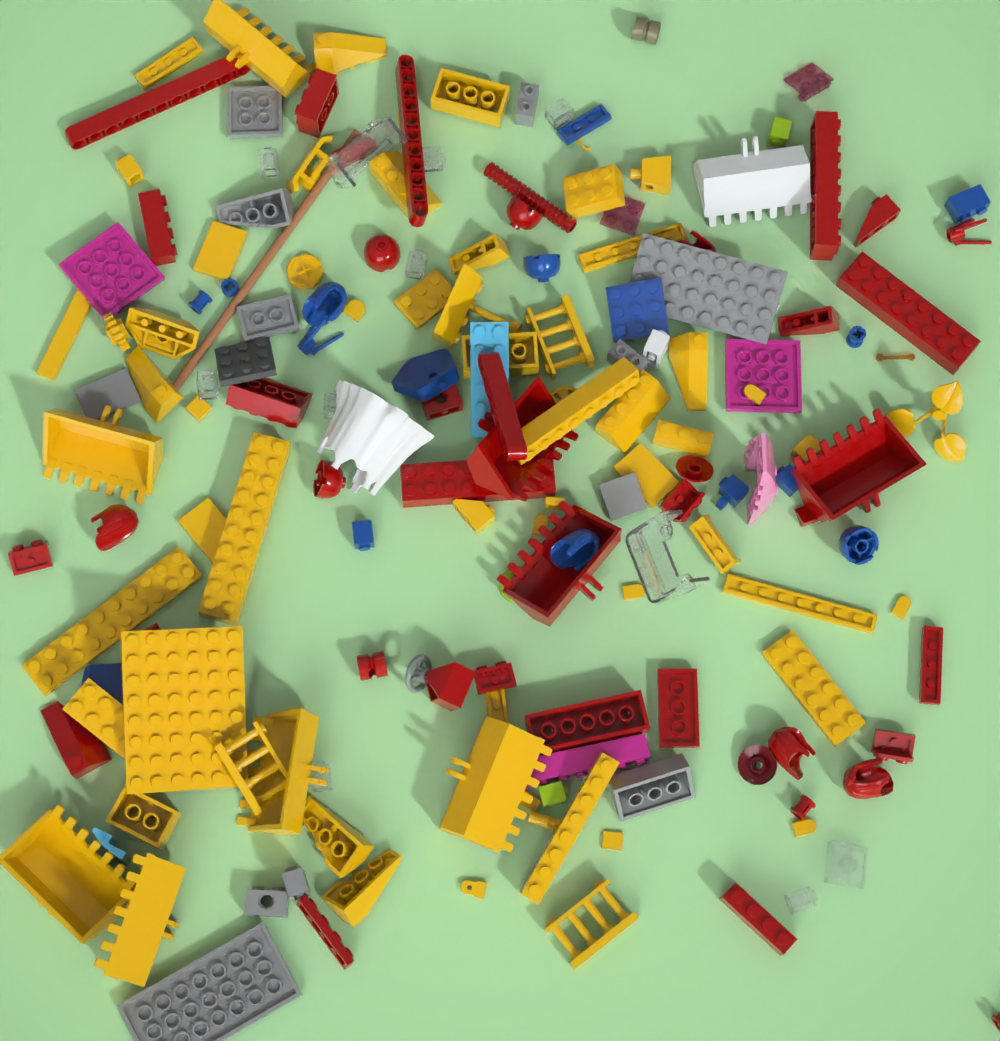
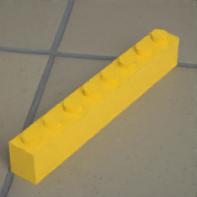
M625 357L621 358L521 428L527 446V459L516 461L522 465L531 460L539 452L547 449L549 445L561 439L566 433L592 417L593 414L606 407L631 387L636 386L640 382L638 368Z
M603 752L599 753L519 892L521 895L539 905L620 762Z

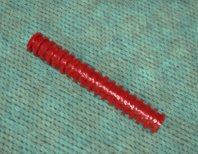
M494 162L487 165L484 170L485 177L488 176V179H493L494 183L502 186L508 193L511 192V195L520 198L525 204H529V207L534 208L539 214H543V217H547V220H552V223H556L557 227L561 226V229L566 230L567 234L572 232L577 224L576 219H572V216H568L566 212L563 213V210H558L559 207H554L553 203H549L543 196L540 197V194H536L534 190L531 191L530 187L526 188L527 185H522L521 181L513 178L511 174L508 175L507 171L504 172V169H499V166H495Z

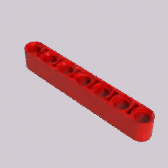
M499 352L479 353L478 367L505 461L526 460L527 446Z

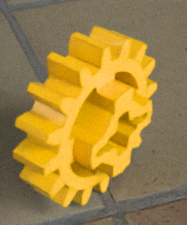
M111 312L104 315L103 317L107 325L103 327L114 346L119 345L123 352L130 349L131 347L127 339L131 337L120 318L115 320Z

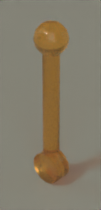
M912 353L902 356H883L878 354L876 360L878 362L887 359H909L913 361L915 355Z

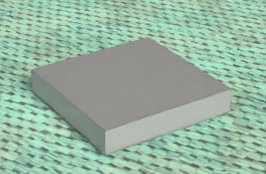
M635 472L599 484L611 521L648 509Z

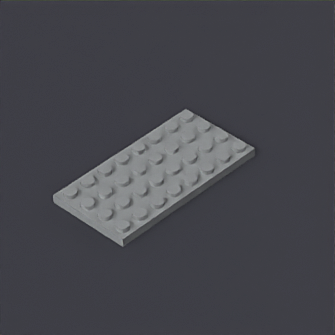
M643 233L629 283L661 278L668 318L767 345L788 272Z
M262 922L118 1004L117 1007L134 1041H224L302 996V993L265 923Z

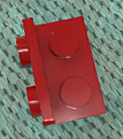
M41 539L31 542L30 546L24 547L21 544L12 547L8 556L14 576L53 566L48 541L43 542Z
M501 661L493 667L484 665L477 667L475 670L474 680L478 695L517 687L511 662Z

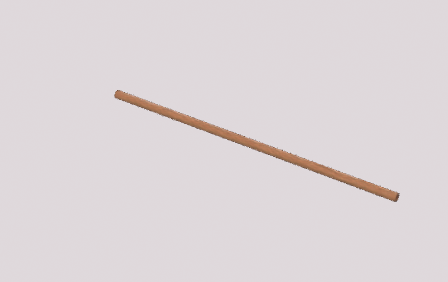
M354 129L343 146L359 139L362 135L361 132ZM332 161L293 214L292 225L283 228L172 384L178 391L237 310L236 307L240 306L336 172L332 167Z

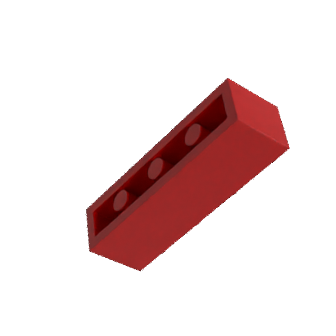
M160 189L138 193L153 264L160 266L176 262L174 255H178L176 245L171 242V239H174L172 228L168 227V222H171L169 211L165 212L164 207L168 206L166 196L161 194Z
M736 882L719 899L780 956L784 955L797 940L794 935Z

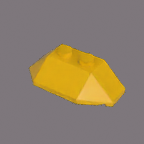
M129 308L125 326L130 330L141 348L172 359H177L196 349L200 331L190 322L156 310Z

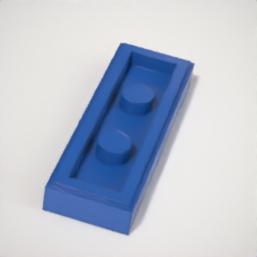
M600 104L559 128L557 134L568 146L610 121L612 116Z

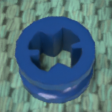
M225 279L221 284L222 292L227 297H234L239 291L238 284L234 279ZM229 285H232V287H234L231 289V291L227 290Z

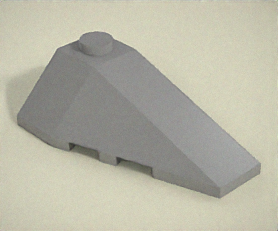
M280 188L215 205L218 221L223 224L272 229L292 225L294 206L290 189Z

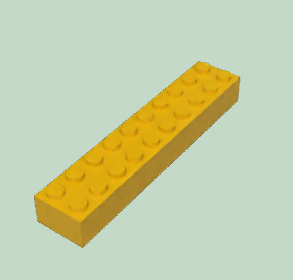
M253 432L198 610L200 617L238 626L291 452L290 441Z

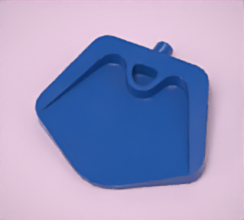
M440 349L408 360L391 383L394 391L426 402L439 393L446 391L450 386L458 382L460 377L449 350Z
M122 663L87 666L84 670L81 686L90 678L123 705Z

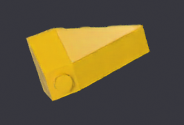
M137 345L125 357L144 409L158 423L184 396L142 348Z

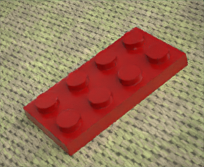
M657 669L659 748H699L697 669Z

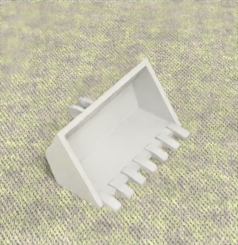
M752 136V151L747 152V140L745 137L741 138V154L701 159L691 164L704 218L708 217L709 227H716V216L723 215L725 225H730L732 223L731 214L738 213L739 222L744 223L747 221V211H754V219L758 221L762 219V209L769 208V217L771 219L776 218L777 207L784 206L785 216H791L792 205L799 204L800 214H806L807 203L812 202L810 162L803 145L759 151L758 137Z

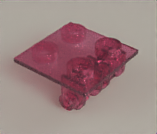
M813 62L784 78L786 83L800 93L798 99L801 102L807 101L812 96H816V93L819 94L821 91L828 89L831 81L834 80V78Z
M624 196L625 206L604 211L600 225L634 235L646 203Z

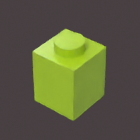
M775 116L767 144L777 148H785L792 120Z
M562 781L538 787L543 809L564 804L567 801L566 797H569L567 786H563Z

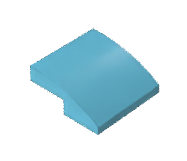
M94 827L92 831L103 847L113 854L114 858L128 866L131 858L127 852L115 847L117 841L114 837Z

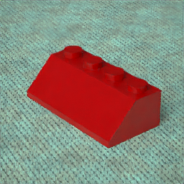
M267 378L229 385L226 405L237 410L247 411L254 416L259 415L272 422L282 423L289 428H297L304 418L312 394Z

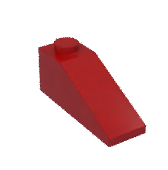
M887 194L882 198L877 197L871 203L872 207L854 243L855 248L898 217L901 209Z
M832 306L778 318L780 336L825 334L840 330L838 312Z

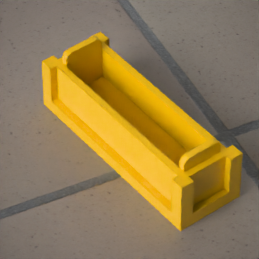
M709 515L702 516L689 529L721 574L727 573L733 565L739 564L741 559L737 558L711 522V517Z

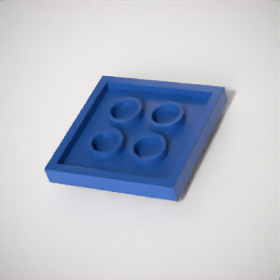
M661 278L606 287L614 343L618 342L619 339L628 341L649 337L653 329L662 330L669 334Z

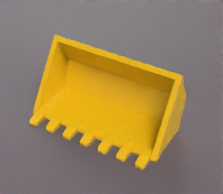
M212 0L213 3L203 22L207 33L230 51L226 57L229 62L238 58L235 67L240 69L242 66L247 65L285 98L309 81L311 73L316 70L315 64L311 63L303 68L300 65L306 59L303 54H299L292 59L289 54L295 48L289 44L280 49L277 46L283 41L280 35L271 40L268 39L266 36L272 32L269 26L261 30L256 29L255 26L261 22V19L258 17H254L249 21L244 19L250 13V10L246 7L236 12L222 0Z
M109 405L105 406L100 420L57 408L44 411L43 465L46 468L43 476L45 478L51 479L54 469L61 470L59 481L62 483L67 482L70 473L77 474L74 485L82 487L85 477L91 478L92 481L89 489L95 492L98 490L100 481L107 483L105 494L109 496L113 495L116 486L123 487L120 498L123 500H128L131 490L138 491L136 503L141 505L144 503L146 494H152L164 457L162 437L119 426L123 409L117 408L112 423L108 422L111 413V406Z
M297 708L267 713V718L254 717L257 723L262 722L263 726H265L267 732L264 735L287 771L288 776L286 788L263 802V805L260 807L263 812L257 816L247 800H240L239 807L251 809L250 818L237 817L236 824L248 826L249 832H264L286 836L301 834L308 784L326 786L327 781L324 779L310 778L311 772L325 774L329 772V768L312 765L319 716L305 711L306 709ZM259 735L251 739L253 742L262 743V746L265 745ZM249 750L248 755L256 750ZM270 752L258 758L260 759L258 767L248 766V775L254 776L275 762ZM278 769L254 784L250 791L254 793L253 796H259L285 780V777L281 770Z
M486 717L467 762L452 757L450 760L453 764L464 767L462 774L453 769H447L445 772L459 779V782L439 829L500 853L501 849L511 852L514 845L504 840L507 833L515 836L519 835L520 828L511 825L514 816L522 820L525 819L527 813L518 809L520 801L528 804L532 803L533 796L524 793L527 785L534 788L538 787L540 781L531 777L532 771L536 769L544 772L546 765L537 761L540 753L550 756L552 749L543 745L545 740L538 736L532 735L509 723Z
M59 804L54 810L52 808L49 809L0 855V864L38 900L40 906H44L47 909L49 915H53L77 940L85 944L87 941L96 939L107 929L109 923H114L120 917L113 914L114 907L120 906L125 908L130 901L120 897V891L124 888L133 892L136 883L130 880L126 881L122 877L126 869L122 863L118 864L115 869L109 864L113 859V854L108 851L101 857L97 853L101 846L97 839L91 845L85 841L89 834L86 828H82L79 833L73 830L77 822L73 816L69 817L66 822L61 818L65 809Z
M147 853L146 857L138 854L133 855L132 862L142 865L140 874L128 871L126 879L135 882V888L133 892L124 888L121 889L119 896L130 901L127 909L120 906L114 907L113 914L124 917L121 926L112 923L108 924L107 931L117 934L115 943L102 941L100 946L101 949L111 952L108 961L96 958L94 962L95 967L105 970L103 975L142 987L146 984L162 937L173 940L175 937L171 933L164 932L166 924L170 927L178 928L179 923L168 919L186 871L185 867L163 860L150 853Z

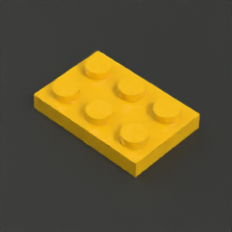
M435 269L394 300L393 303L414 328L418 330L443 311L453 287Z

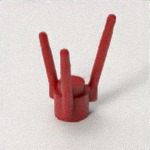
M970 219L957 226L948 228L946 230L948 241L950 243L954 242L955 246L961 244H991L992 241L962 240L965 237L964 230L987 222V219L974 222L975 219Z

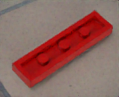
M922 627L920 704H941L943 627Z
M304 895L298 900L297 907L343 969H347L354 962L352 952L349 948H345L342 945L339 934L336 931H332L328 926L327 918L323 914L320 915L316 910L315 902Z

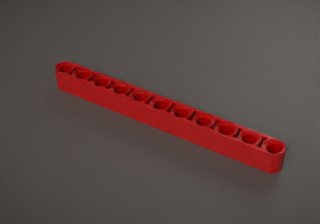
M401 55L398 58L395 77L408 220L412 226L421 227L424 225L428 214V200L415 65L411 56Z
M226 57L221 58L71 125L65 129L64 134L72 149L83 148L247 74L250 68L247 65L242 66L240 69L235 67L238 58L230 62Z

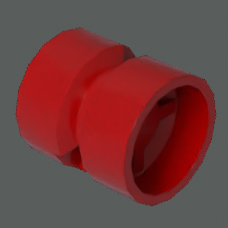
M384 651L374 652L372 656L368 654L356 656L361 681L372 679L374 675L377 678L388 676Z

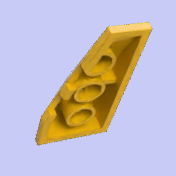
M334 32L313 33L316 68L332 74H338L341 70L352 69L356 67L355 65L364 62L369 63L387 56L385 38Z
M688 332L672 337L669 340V360L672 363L675 377L678 380L687 410L706 411L708 333Z
M309 796L307 798L303 823L315 839V845L321 850L326 865L336 875L343 878L364 863L375 846L313 797Z
M391 849L371 860L368 863V867L362 871H354L352 873L353 876L344 882L340 880L321 896V899L342 921L355 927L370 912L403 859L402 855Z

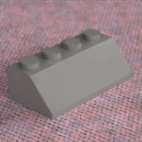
M682 753L615 774L608 783L620 821L696 797L690 766Z

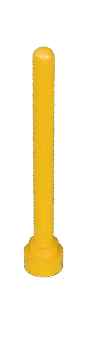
M474 305L473 310H470L492 322H509ZM511 320L509 322V333H519L522 323Z

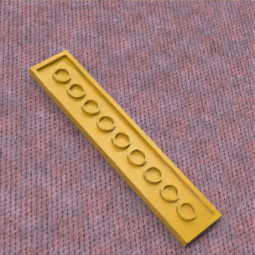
M179 546L21 666L46 697L121 640V631H133L203 578V575Z

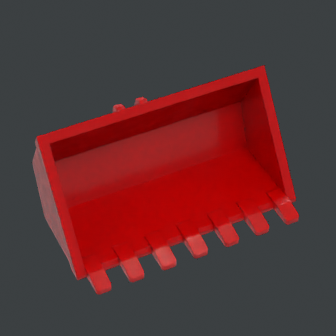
M540 376L532 382L514 403L521 428L556 405ZM487 411L484 415L485 419H480L477 424L480 429L489 433L477 445L472 454L466 459L475 484L498 493L509 500L517 498L525 502L528 499V495L521 491L522 488L535 491L537 485L530 481V479L533 477L543 481L546 475L538 469L542 467L551 471L554 468V464L549 462L547 458L550 457L559 461L562 458V454L555 449L558 447L568 451L570 444L563 439L566 437L576 441L579 435L572 430L569 431L561 439L556 440L547 449L542 450L522 465L517 461H505L492 413Z
M877 408L872 412L875 422L869 424L865 416L859 419L862 429L856 432L854 425L846 426L848 433L846 439L843 440L839 432L834 433V446L829 447L826 440L820 441L819 445L822 453L817 456L812 447L806 450L808 461L805 463L802 462L798 455L792 458L795 468L791 471L796 480L803 504L821 523L833 521L860 504L864 512L869 513L871 508L868 499H871L875 507H879L881 502L878 493L927 465L887 416L882 415L880 409Z
M561 501L558 505L566 513L562 519L555 513H551L548 517L555 525V528L552 531L544 525L538 528V531L545 537V540L542 543L533 537L528 540V544L535 550L531 556L524 550H520L517 553L518 557L525 562L521 568L513 562L507 565V568L514 574V577L508 580L504 575L500 574L496 579L504 587L502 592L507 597L511 598L532 619L549 627L579 591L592 601L596 598L594 593L585 585L588 582L597 591L601 592L603 589L602 585L592 575L621 541V528L576 505L571 507L565 501ZM579 529H589L597 534L601 547L581 571L576 572L574 570L575 567L562 569L552 563L550 549L569 533Z

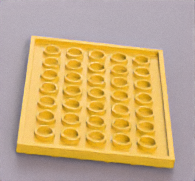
M243 626L121 631L126 794L238 787L213 745L219 741L222 745L225 743L228 745L246 733ZM247 742L233 750L232 754L229 755L233 762L236 760L238 762L247 756ZM247 765L240 772L243 779L248 778Z

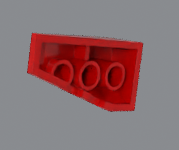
M57 701L41 710V713L71 776L77 780L112 759L103 742L62 710L64 706Z

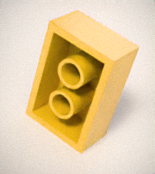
M615 164L563 178L566 211L574 219L625 206L622 172Z
M125 785L106 822L163 851L182 815L178 811L142 793L126 794Z

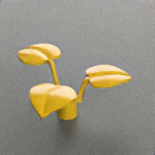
M959 381L937 387L932 393L934 409H930L929 412L917 420H914V414L910 410L902 408L892 410L885 415L898 431L906 437L914 432V424L919 423L932 414L934 419L942 420V437L937 438L934 442L936 452L942 458L949 461L959 462L965 459L966 443L964 439L956 433L945 435L948 413H957L963 405V393Z

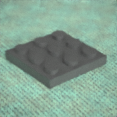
M269 337L214 349L221 387L277 375Z

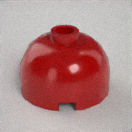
M513 196L507 206L506 214L511 221L509 225L516 230L520 228L531 230L543 218L541 214L515 196Z
M377 234L366 242L364 259L372 270L384 272V270L388 269L392 270L399 263L400 247L393 237L386 234Z
M320 460L315 472L318 476L317 480H314L313 486L315 497L329 499L338 495L341 488H345L346 477H343V471L340 467L338 470L332 467L333 462Z

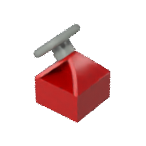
M420 654L415 656L409 663L405 682L409 691L413 693H418L427 686L430 702L449 711H454L462 707L476 672L456 662L432 669L430 659L426 655ZM416 665V670L414 671V674L412 675L413 668H414V666ZM415 681L421 682L419 686H413Z

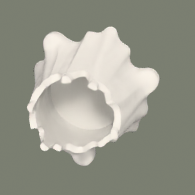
M339 380L334 389L336 393V409L316 452L321 454L324 448L334 451L335 460L331 466L337 470L341 463L349 459L355 460L358 469L352 480L354 484L350 490L357 493L362 486L367 490L370 487L369 493L375 496L402 463L417 449L432 440L434 435L411 420L407 413L389 404L376 394L353 383L350 384L345 380Z

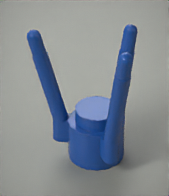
M323 318L317 327H310L297 347L305 355L308 356L311 353L314 356L319 350L344 336V333H340L320 346L315 347L317 343L312 338L327 321L326 318Z

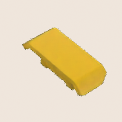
M332 136L320 138L307 152L285 184V188L290 189L291 194L299 190L297 182L299 178L311 187L314 185L316 178L331 160L319 148L333 141ZM316 155L321 160L310 176H307L303 172Z

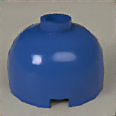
M560 254L523 257L526 273L531 278L538 279V282H549V278L556 276L560 270Z
M861 525L845 529L839 539V550L843 557L857 565L869 562L874 557L872 556L874 551H877L879 547L877 534L870 528Z

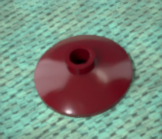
M752 745L740 754L738 770L741 777L748 783L762 785L769 782L775 776L777 760L769 748L762 745ZM758 761L762 763V767L760 769L756 767V763Z

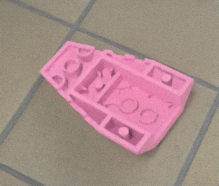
M761 433L752 440H749L744 452L745 471H757V486L747 505V525H752L770 507L772 501L775 500V495L778 494V484L775 478L777 476V465H775L774 448L771 440L765 433Z

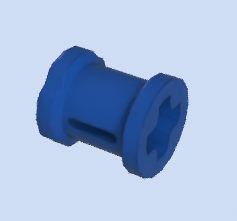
M200 290L198 296L192 302H189L188 306L194 312L201 315L203 308L213 300L207 293Z
M854 326L846 338L847 344L852 348L860 347L863 339L866 337L865 329L861 326Z

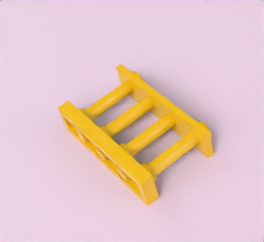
M569 294L561 296V304L558 307L534 315L530 307L526 309L524 319L526 325L531 327L532 332H537V344L545 362L544 370L546 375H550L551 379L555 380L556 370L580 362L582 364L585 363L586 368L594 366L595 358ZM560 313L562 315L565 314L567 318L565 323L539 331L536 321ZM567 329L572 331V339L549 347L545 346L544 337ZM572 346L579 348V355L554 364L549 356L551 353Z
M253 720L251 722L255 727L254 729L228 745L226 743L222 745L219 741L213 746L257 816L263 812L260 808L263 802L286 788L288 773L264 734L267 731L262 722L257 723ZM258 735L261 737L265 744L264 746L238 762L237 760L234 762L231 760L229 755L232 754L233 750ZM270 752L275 760L273 764L249 779L247 777L245 779L242 778L240 772L243 771L242 768ZM278 769L281 770L285 780L261 795L253 796L250 789L253 788L254 784Z
M603 879L598 881L593 886L595 890L558 919L553 917L545 924L547 928L544 929V932L547 934L552 930L571 954L570 958L572 961L569 964L573 970L578 968L639 918L635 912L631 914L628 911L625 912L606 888L611 883L609 879L605 882ZM599 892L619 916L618 920L620 923L615 927L612 924L609 925L590 900ZM582 905L588 909L603 929L604 936L599 940L591 935L574 913ZM567 917L587 941L586 945L589 948L584 952L576 949L558 925Z

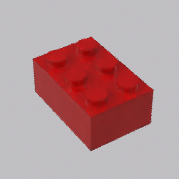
M316 68L315 73L310 75L308 88L304 89L300 105L298 104L295 108V115L300 132L319 138L339 95L337 75Z

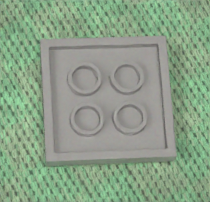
M272 86L228 87L229 139L283 137V96Z

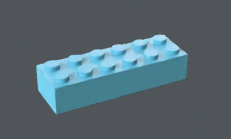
M470 322L471 437H485L489 433L480 429L477 423L480 419H485L484 415L487 411L491 412L478 367V354L499 352L509 384V322Z

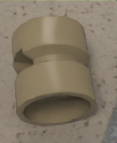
M637 16L631 39L637 41L645 39L646 43L656 45L661 22L654 20L648 22L646 18Z

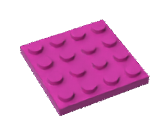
M119 222L59 264L60 269L104 321V315L110 312L113 316L117 315L165 280L164 275Z
M726 339V412L801 413L800 341L768 340L766 345L748 339ZM752 384L767 394L760 405L744 395V388L747 385Z

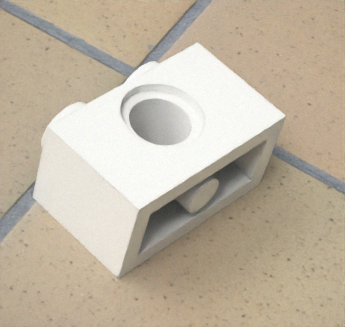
M652 330L642 355L649 362L648 365L657 369L667 351L670 336L662 330Z

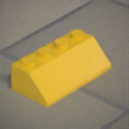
M399 151L383 152L369 162V171L408 217L403 156ZM426 184L429 214L441 206L442 202Z
M465 264L460 271L431 337L449 347H452L453 343H458L461 337V333H458L460 327H465L469 319L466 314L468 310H473L477 301L473 298L476 293L480 294L484 285L481 283L483 277Z
M645 370L639 373L640 382L624 392L596 424L595 432L623 454L630 449L671 399L659 381Z

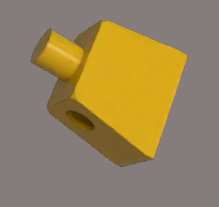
M671 156L642 159L641 169L630 168V179L640 180V189L643 191L669 195L671 188Z

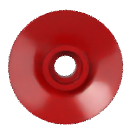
M687 455L681 457L676 463L678 474L688 481L701 483L710 480L713 476L714 470L712 465L702 457Z

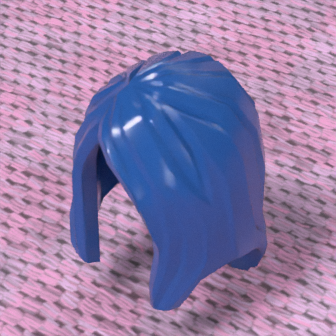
M327 282L319 286L308 297L303 306L302 313L306 322L311 326L317 327L323 318L327 319L323 326L336 320L346 306L347 294L345 288L337 282Z
M589 529L573 531L552 546L550 549V559L559 568L575 567L574 570L576 572L581 571L601 547L600 539L595 532Z

